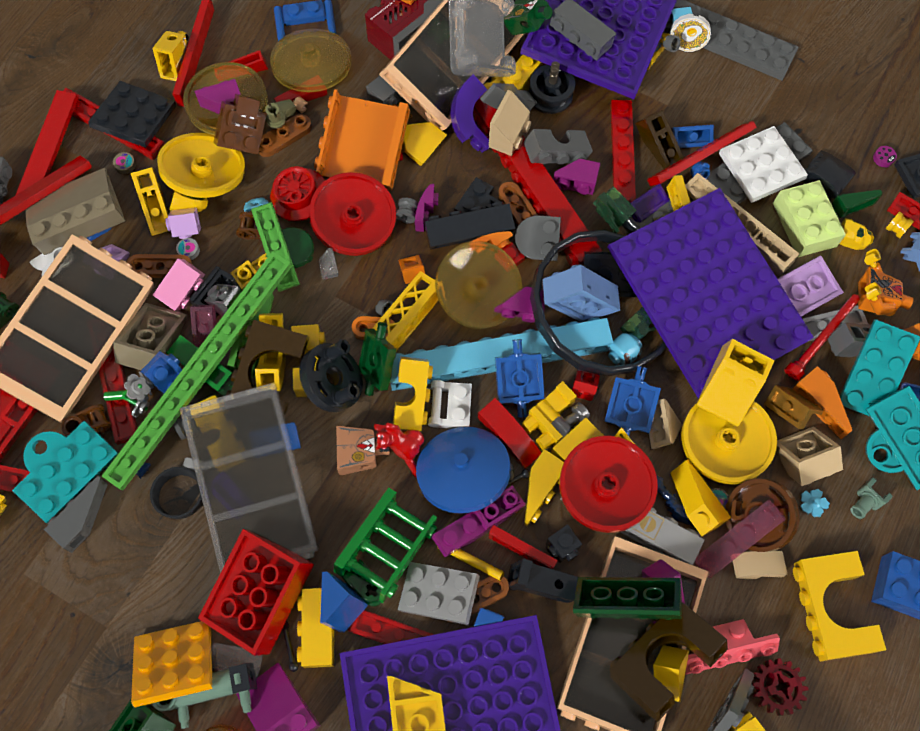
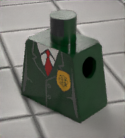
M516 0L502 21L512 35L537 31L545 19L552 17L553 12L546 0Z

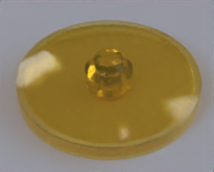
M303 29L284 36L275 44L271 51L270 64L275 78L287 88L301 92H317L335 86L346 77L351 67V53L347 43L337 34L323 29Z
M222 62L205 67L196 73L187 84L184 92V107L191 122L201 131L215 135L219 114L200 107L195 91L232 79L236 80L240 94L258 99L260 101L259 110L265 112L268 101L267 91L263 80L253 69L239 63Z
M472 241L455 247L443 258L436 273L435 287L442 308L454 321L472 329H488L508 319L502 317V313L494 312V309L516 291L522 289V281L515 262L504 250L491 243Z

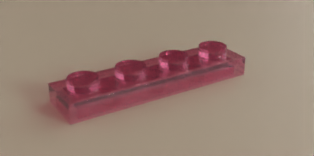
M768 500L699 554L695 562L701 569L708 571L707 577L710 579L781 524L786 518Z

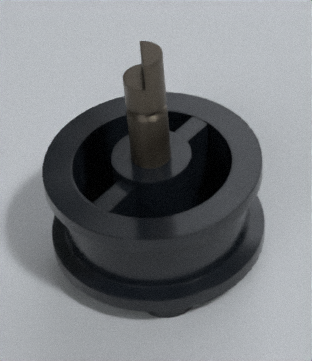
M556 61L552 62L551 66L546 64L537 68L530 79L529 93L537 101L534 107L545 114H555L564 111L570 106L575 89L574 76L560 70V64Z

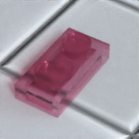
M193 305L190 307L193 344L198 348L216 326L215 305Z

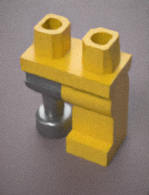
M563 381L545 399L529 410L528 417L521 425L529 435L536 429L542 433L536 439L537 445L542 450H546L560 442L578 420L582 421L590 417L589 411L580 402L572 407V414L566 418L561 416L565 410L574 404L577 397Z

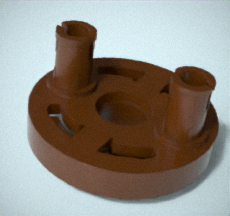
M751 479L737 486L728 498L725 510L731 518L726 521L732 537L744 548L756 552L776 551L786 546L795 536L800 520L799 507L792 493L782 484L768 479ZM758 506L764 507L767 511V519L761 525L754 519V511Z

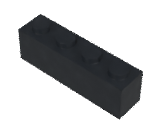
M503 202L493 203L490 208L485 209L482 206L473 207L467 213L454 211L444 218H441V215L432 216L424 224L430 250L473 241L491 233L513 232L515 230L510 203L504 204Z

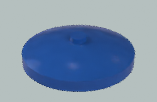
M458 427L440 433L423 448L416 466L417 481L425 498L437 508L452 513H470L489 506L504 492L511 474L510 459L504 444L492 433L475 427Z

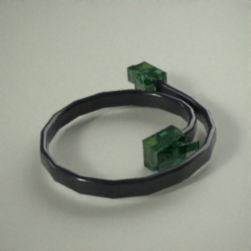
M613 186L606 193L603 192L593 203L597 207L595 211L610 225L613 232L607 230L576 232L553 245L535 270L530 295L536 327L551 350L576 369L602 376L633 373L637 370V366L643 367L661 355L667 346L662 339L652 353L632 364L606 366L584 360L561 344L547 323L540 291L544 270L556 253L574 243L602 241L611 244L625 237L624 235L617 234L621 226L629 234L641 228L631 218L637 210ZM643 306L620 327L623 333L632 334L639 340L648 332L657 330L655 326L651 329L648 327L652 321Z

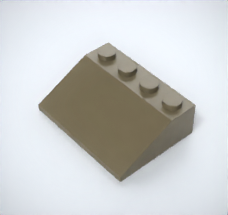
M105 168L65 184L26 209V225L32 244L44 255L52 253L56 248L63 247L72 234L78 238L79 236L87 238L125 222Z

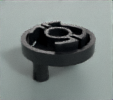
M341 339L335 344L323 343L312 348L303 356L300 363L299 376L304 392L317 407L328 412H340L351 407L358 401L362 392L361 371L357 362L349 353L350 344L345 339ZM326 372L332 376L333 384L329 382Z

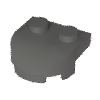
M531 216L523 220L515 233V242L519 251L530 259L543 260L553 245L559 243L561 217ZM558 253L554 255L551 261H557Z

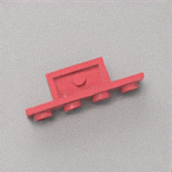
M744 619L713 626L715 630L727 639L728 650L712 667H709L696 654L688 655L685 675L691 673L698 674L703 670L715 667L722 668L727 664L746 662L752 658L773 655L778 652L780 638L778 634H772L754 639Z

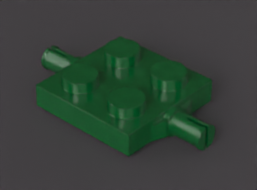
M384 322L378 323L377 331L375 329L365 330L359 369L367 382L364 394L367 396L374 395L375 387L380 391L388 390L389 382L392 378L396 348L386 340L385 334L388 325Z

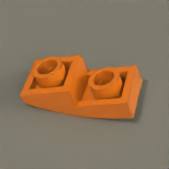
M512 232L487 234L469 242L466 248L470 254L474 251L478 254L488 247L487 243H489L492 249L496 247L502 249L511 243L509 239H511L513 234Z

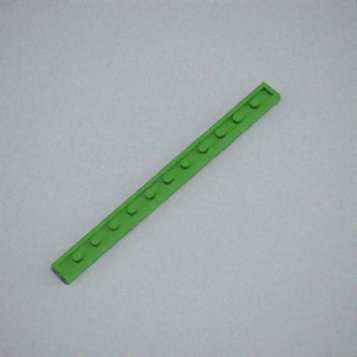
M274 251L271 252L103 473V478L120 490L126 488L293 266L291 262Z

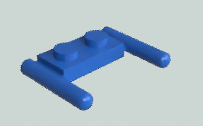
M318 0L274 7L279 44L286 43L284 24L291 26L320 22L327 19L329 36L334 38L337 35L331 0H325L324 2Z

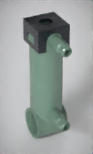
M244 663L213 672L212 689L172 698L169 704L165 700L152 704L160 711L177 709L182 729L189 728L190 726L189 705L239 693L243 712H251L249 691L257 689L253 663Z

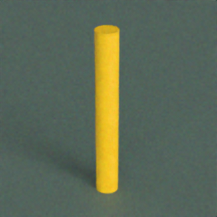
M461 549L450 554L499 581L502 580L505 574L504 571Z

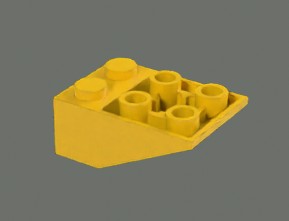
M731 339L722 346L696 406L738 427L765 383L774 360Z

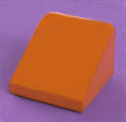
M419 255L398 260L405 284L411 283L420 271L425 274Z

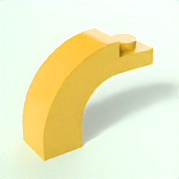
M283 313L259 314L260 322L284 328ZM270 352L259 358V363L255 368L256 391L281 390L285 374L286 354Z

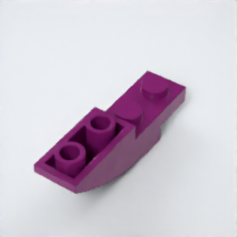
M512 485L505 489L501 496L492 504L481 510L468 513L433 534L432 539L443 556L447 557L461 547L468 546L488 533L493 525L498 526L526 504Z

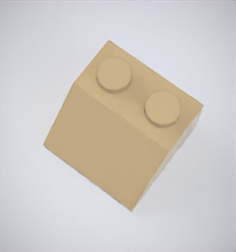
M507 90L490 122L489 147L512 156L515 149L519 150L523 141L522 135L523 133H528L531 121H529L530 111L510 90Z
M814 426L777 440L776 452L788 475L801 486L843 470L841 446Z

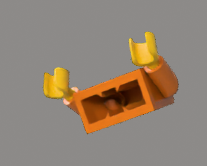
M872 249L866 253L864 259L865 263L870 266L858 282V295L860 296L858 309L886 316H893L899 307L907 310L910 309L913 304V297L903 294V283L900 280L883 273L880 263H876L881 259L880 253L877 249Z

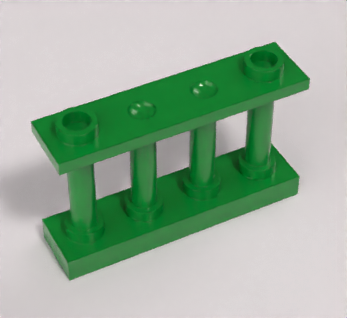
M389 487L334 563V573L342 577L346 571H353L382 590L379 597L381 603H384L387 597H393L399 587L396 583L427 538L431 539L438 528L435 526L437 520L435 515H432L428 523H425L399 507L395 501L397 492ZM392 513L420 530L421 533L415 542L385 525L383 521L385 515ZM373 532H380L407 549L408 552L403 560H397L370 543L371 540L369 538ZM359 552H368L395 569V572L388 581L384 580L357 562L356 556Z

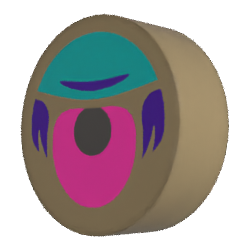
M122 152L114 157L113 165L117 172L128 174L135 169L136 161L130 153Z

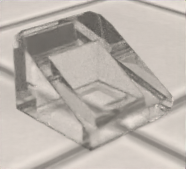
M328 248L318 262L322 279L324 280L338 277L339 275L333 249Z

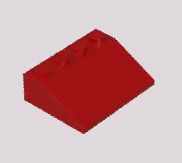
M243 529L198 619L252 655H269L314 564L247 529Z

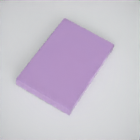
M821 255L778 278L779 283L800 316L844 293Z

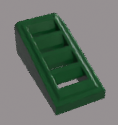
M881 190L842 194L838 195L831 205L838 218H843L875 205L883 192Z

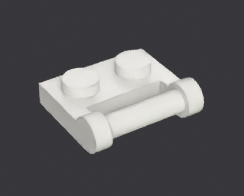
M440 380L431 381L433 394L431 417L428 419V426L449 429L469 427L472 384L451 383ZM442 391L448 392L447 419L440 418Z

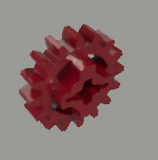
M781 658L775 659L774 663L771 659L765 661L766 666L763 664L758 665L757 668L760 673H754L753 678L756 679V682L751 683L757 690L752 696L761 699L758 706L767 705V713H773L776 709L777 716H783L784 711L787 715L794 714L793 708L800 710L802 706L799 701H807L802 692L809 690L808 687L802 686V682L806 680V677L798 676L800 668L792 669V662L786 661L783 664ZM782 671L787 673L790 676V678L784 676L782 674ZM765 677H767V682H766V685H765V687H764V680H765ZM781 683L783 688L777 691L776 686ZM768 696L775 698L777 703L779 704H776L773 701H771L768 698Z

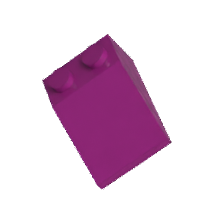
M279 662L256 678L257 689L249 691L251 712L247 713L256 731H314L321 726Z

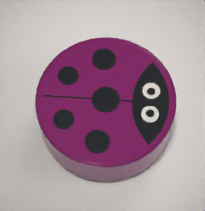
M889 146L879 147L873 155L874 162L880 167L891 166L897 158L895 150Z

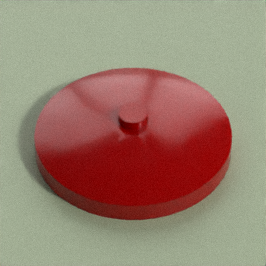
M341 173L325 180L315 191L310 204V222L318 239L329 249L344 255L360 256L376 251L389 239L396 222V207L389 191L376 179L361 173Z
M597 436L581 442L568 454L559 478L561 498L569 513L582 525L605 533L625 531L641 522L653 507L658 488L656 472L648 456L632 442L615 436Z

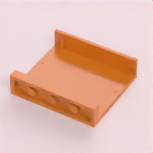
M334 89L333 96H330L328 100L329 114L324 118V136H321L319 140L320 154L319 157L315 158L314 162L316 172L322 177L327 178L347 172L361 173L376 179L387 190L392 191L410 114L409 105L400 102L399 107L341 96L338 90Z

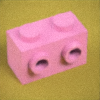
M177 259L153 296L174 311L186 309L190 304V296L204 282L202 279L205 274L186 260Z

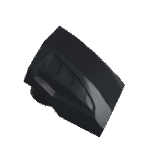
M821 150L805 169L808 175L804 182L807 184L820 180L827 197L835 199L848 185L856 172L840 159Z

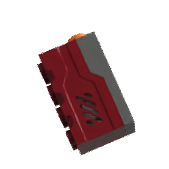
M381 0L379 7L374 6L365 13L368 41L392 60L443 0H415L412 5L401 0ZM450 0L445 7L456 17L457 0ZM440 12L434 18V20H439L440 22L443 20L447 23L449 22ZM430 24L418 37L422 42L428 39L426 32L431 27ZM413 43L399 60H401L404 56L410 53L417 46Z

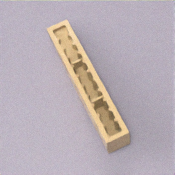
M699 173L685 185L687 193L693 201L718 189ZM725 195L774 275L780 278L794 263L799 253Z

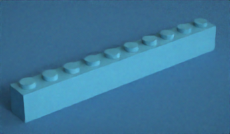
M596 317L582 323L574 321L567 323L565 326H550L561 344L578 356L609 351V346L614 343L607 318L600 319ZM529 329L522 334L513 335L512 333H507L499 338L485 337L472 343L463 341L450 347L441 345L428 351L419 349L406 355L397 353L393 363L390 383L392 391L413 387L408 383H400L398 381L400 356L428 359L429 365L433 366L432 379H427V384H431L433 380L449 381L496 372L495 357L512 354V340L522 339V353H541L542 363L563 359L551 350L539 330Z

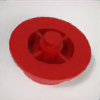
M298 166L289 167L280 172L274 180L270 194V202L273 203L276 214L289 221H301L310 218L312 197L317 188L325 181L324 178L315 170Z

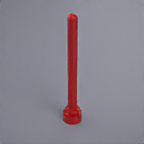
M853 294L799 360L788 364L784 371L790 378L799 381L803 377L807 363L859 302V295Z

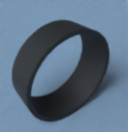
M172 467L163 471L156 477L150 489V500L154 509L161 515L173 519H184L193 515L200 508L204 499V489L200 478L194 471L185 467ZM189 476L200 485V496L197 503L184 514L175 516L167 514L159 502L161 488L173 477Z

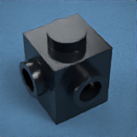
M567 524L548 538L546 549L551 557L557 559L559 563L565 559L569 562L580 554L578 550L582 543Z

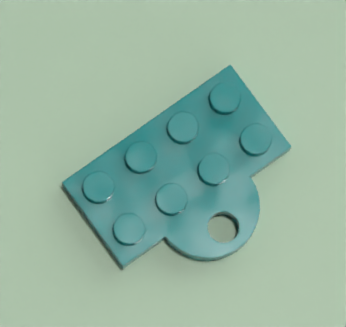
M906 386L866 408L877 429L868 437L865 450L867 458L873 466L888 473H897L904 470L914 488L919 490L920 402L911 387ZM880 448L884 449L887 453L886 458L883 461H876L874 459V452Z
M83 421L68 437L57 432H42L34 436L26 445L23 457L25 466L30 473L12 491L45 523H48L52 517L59 514L72 498L78 496L85 486L95 479L119 453L86 421ZM40 441H45L47 450L42 454H38L35 450L36 444Z

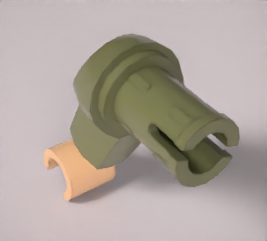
M297 97L294 102L288 99L271 103V106L268 104L265 109L267 113L266 123L271 128H282L286 119L295 114L296 109L300 113H304L307 109L305 105L308 103L303 98Z

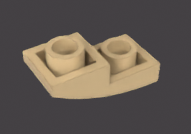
M751 551L731 555L736 578L758 579L762 576L784 577L788 575L782 551Z

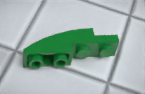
M180 335L166 353L174 355L181 362L180 364L185 367L198 350V347ZM218 364L205 382L223 396H226L227 391H231L234 382L231 381L233 373L221 364Z

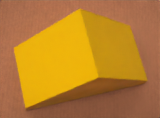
M663 645L653 665L654 677L674 694L676 702H681L689 650Z

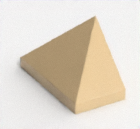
M661 399L657 402L649 433L651 449L673 444L682 427L680 420L666 399Z

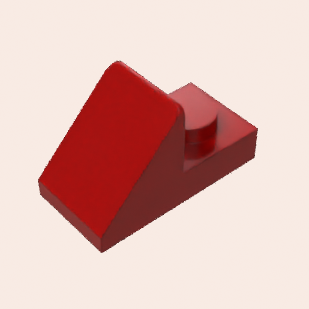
M577 369L572 388L577 398L592 401L598 388L600 375Z

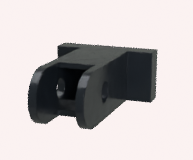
M521 559L511 564L507 579L510 590H521L563 603L574 601L577 576L532 564L533 561Z

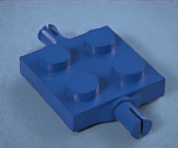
M522 339L512 340V354L495 357L498 401L501 404H517L518 417L522 418L527 417L526 403L545 399L541 353H522Z
M637 366L635 379L615 378L604 421L615 424L620 428L622 427L628 436H630L631 431L636 430L650 433L661 388L650 386L643 382L647 368L643 367L640 376L641 366Z

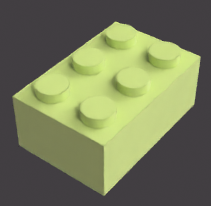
M820 180L781 190L773 202L793 249L799 253L798 257L837 247L846 235Z

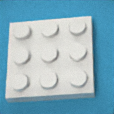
M775 126L726 146L719 152V155L751 203L806 179L808 175Z

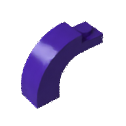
M473 74L460 86L453 98L451 122L457 137L462 143L470 139L472 147L483 153L490 148L489 139L475 124L473 108L476 101L487 91V88Z

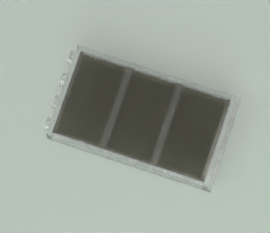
M271 383L180 408L220 573L243 529H247L305 559L315 557L314 552L319 550L277 386Z

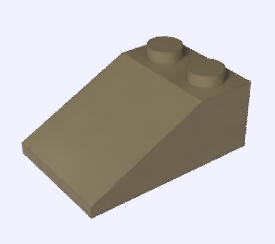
M145 303L113 342L115 363L142 370L159 351L168 356L166 352L179 337L187 319V314Z

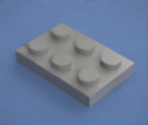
M410 562L398 610L469 625L480 576L476 573Z

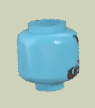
M622 333L609 346L610 353L608 356L616 365L618 363L620 365L630 364L641 355L642 343L634 334Z

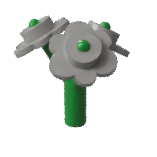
M140 371V377L136 374H131L128 377V381L124 383L126 390L104 392L105 401L124 399L135 405L136 407L133 409L132 415L136 418L139 414H144L148 410L150 404L148 402V393L151 396L150 389L154 388L152 382L144 377Z

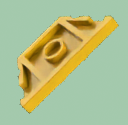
M387 676L393 731H446L440 693L393 676Z

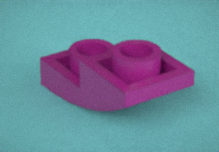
M430 184L426 188L419 201L415 215V231L424 232L425 221H428L429 213H434V205L438 206V193L434 191V184Z

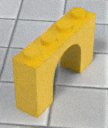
M858 551L801 559L794 563L793 575L799 583L801 590L799 598L807 612L806 624L808 629L812 631L814 639L812 644L815 655L819 657L820 662L886 650L879 625L855 629L843 628L829 618L823 605L824 592L829 584L857 579L865 575Z

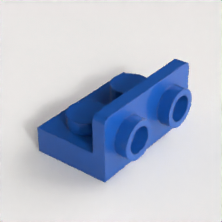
M159 351L140 372L164 394L182 371L178 366L181 362L171 353L167 356Z

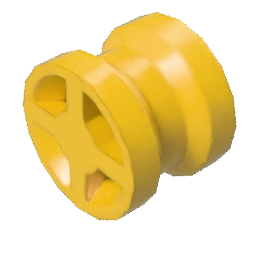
M899 211L885 229L895 232L896 237L900 239L914 221L903 217V213Z

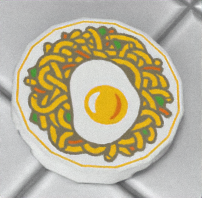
M686 14L674 21L670 35L680 37L679 50L693 52L700 50L708 43L711 27L703 16L699 15L698 17L694 16V14Z

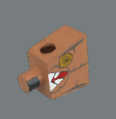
M336 426L337 470L339 475L375 468L376 456L390 455L389 447L376 450L377 442L374 430Z

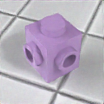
M197 207L170 211L168 218H166V227L168 231H171L172 237L179 236L180 239H186L194 234H199L201 225Z

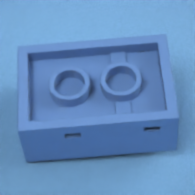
M574 265L566 271L553 273L550 277L543 279L545 305L580 322H587L591 318H600L620 311L618 286L582 265Z

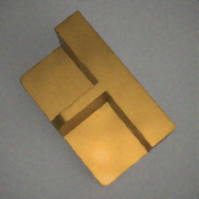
M778 385L774 386L764 403L765 406L798 429H804L812 414L822 415L824 411L793 389Z

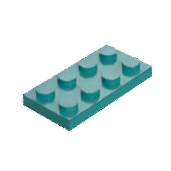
M874 319L840 394L843 406L869 416L866 411L867 407L895 393L920 341V336Z

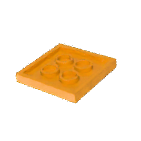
M200 621L134 637L131 702L134 707L212 689L210 626Z

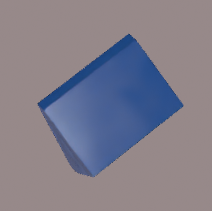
M322 572L320 623L338 632H345L368 604L347 583L328 572Z

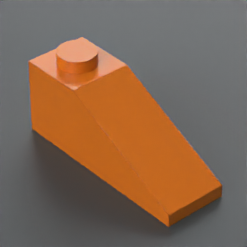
M817 366L799 381L793 390L824 410L822 415H816L840 439H843L852 431V427L835 383L830 379L827 372Z

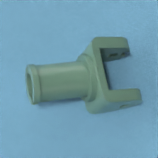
M873 477L857 491L860 499L850 508L851 513L858 519H863L871 509L878 510L893 497L888 493L882 498L871 488L877 481Z

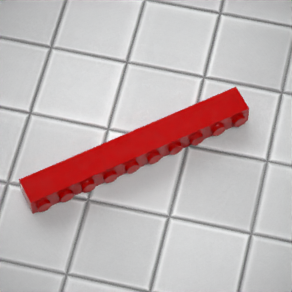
M479 98L473 108V118L480 126V130L489 139L490 122L497 109L482 102ZM523 135V141L519 150L515 149L512 156L492 149L495 153L499 154L504 168L509 169L512 180L515 184H519L523 194L531 202L538 216L561 217L559 242L576 232L588 231L544 165L541 163H531L523 143L525 140ZM596 241L574 243L563 250L570 266H583L584 251L602 252Z

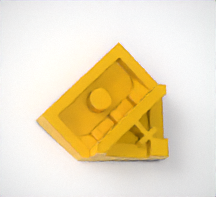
M431 122L409 124L406 127L402 153H406L418 165L422 166L447 134Z

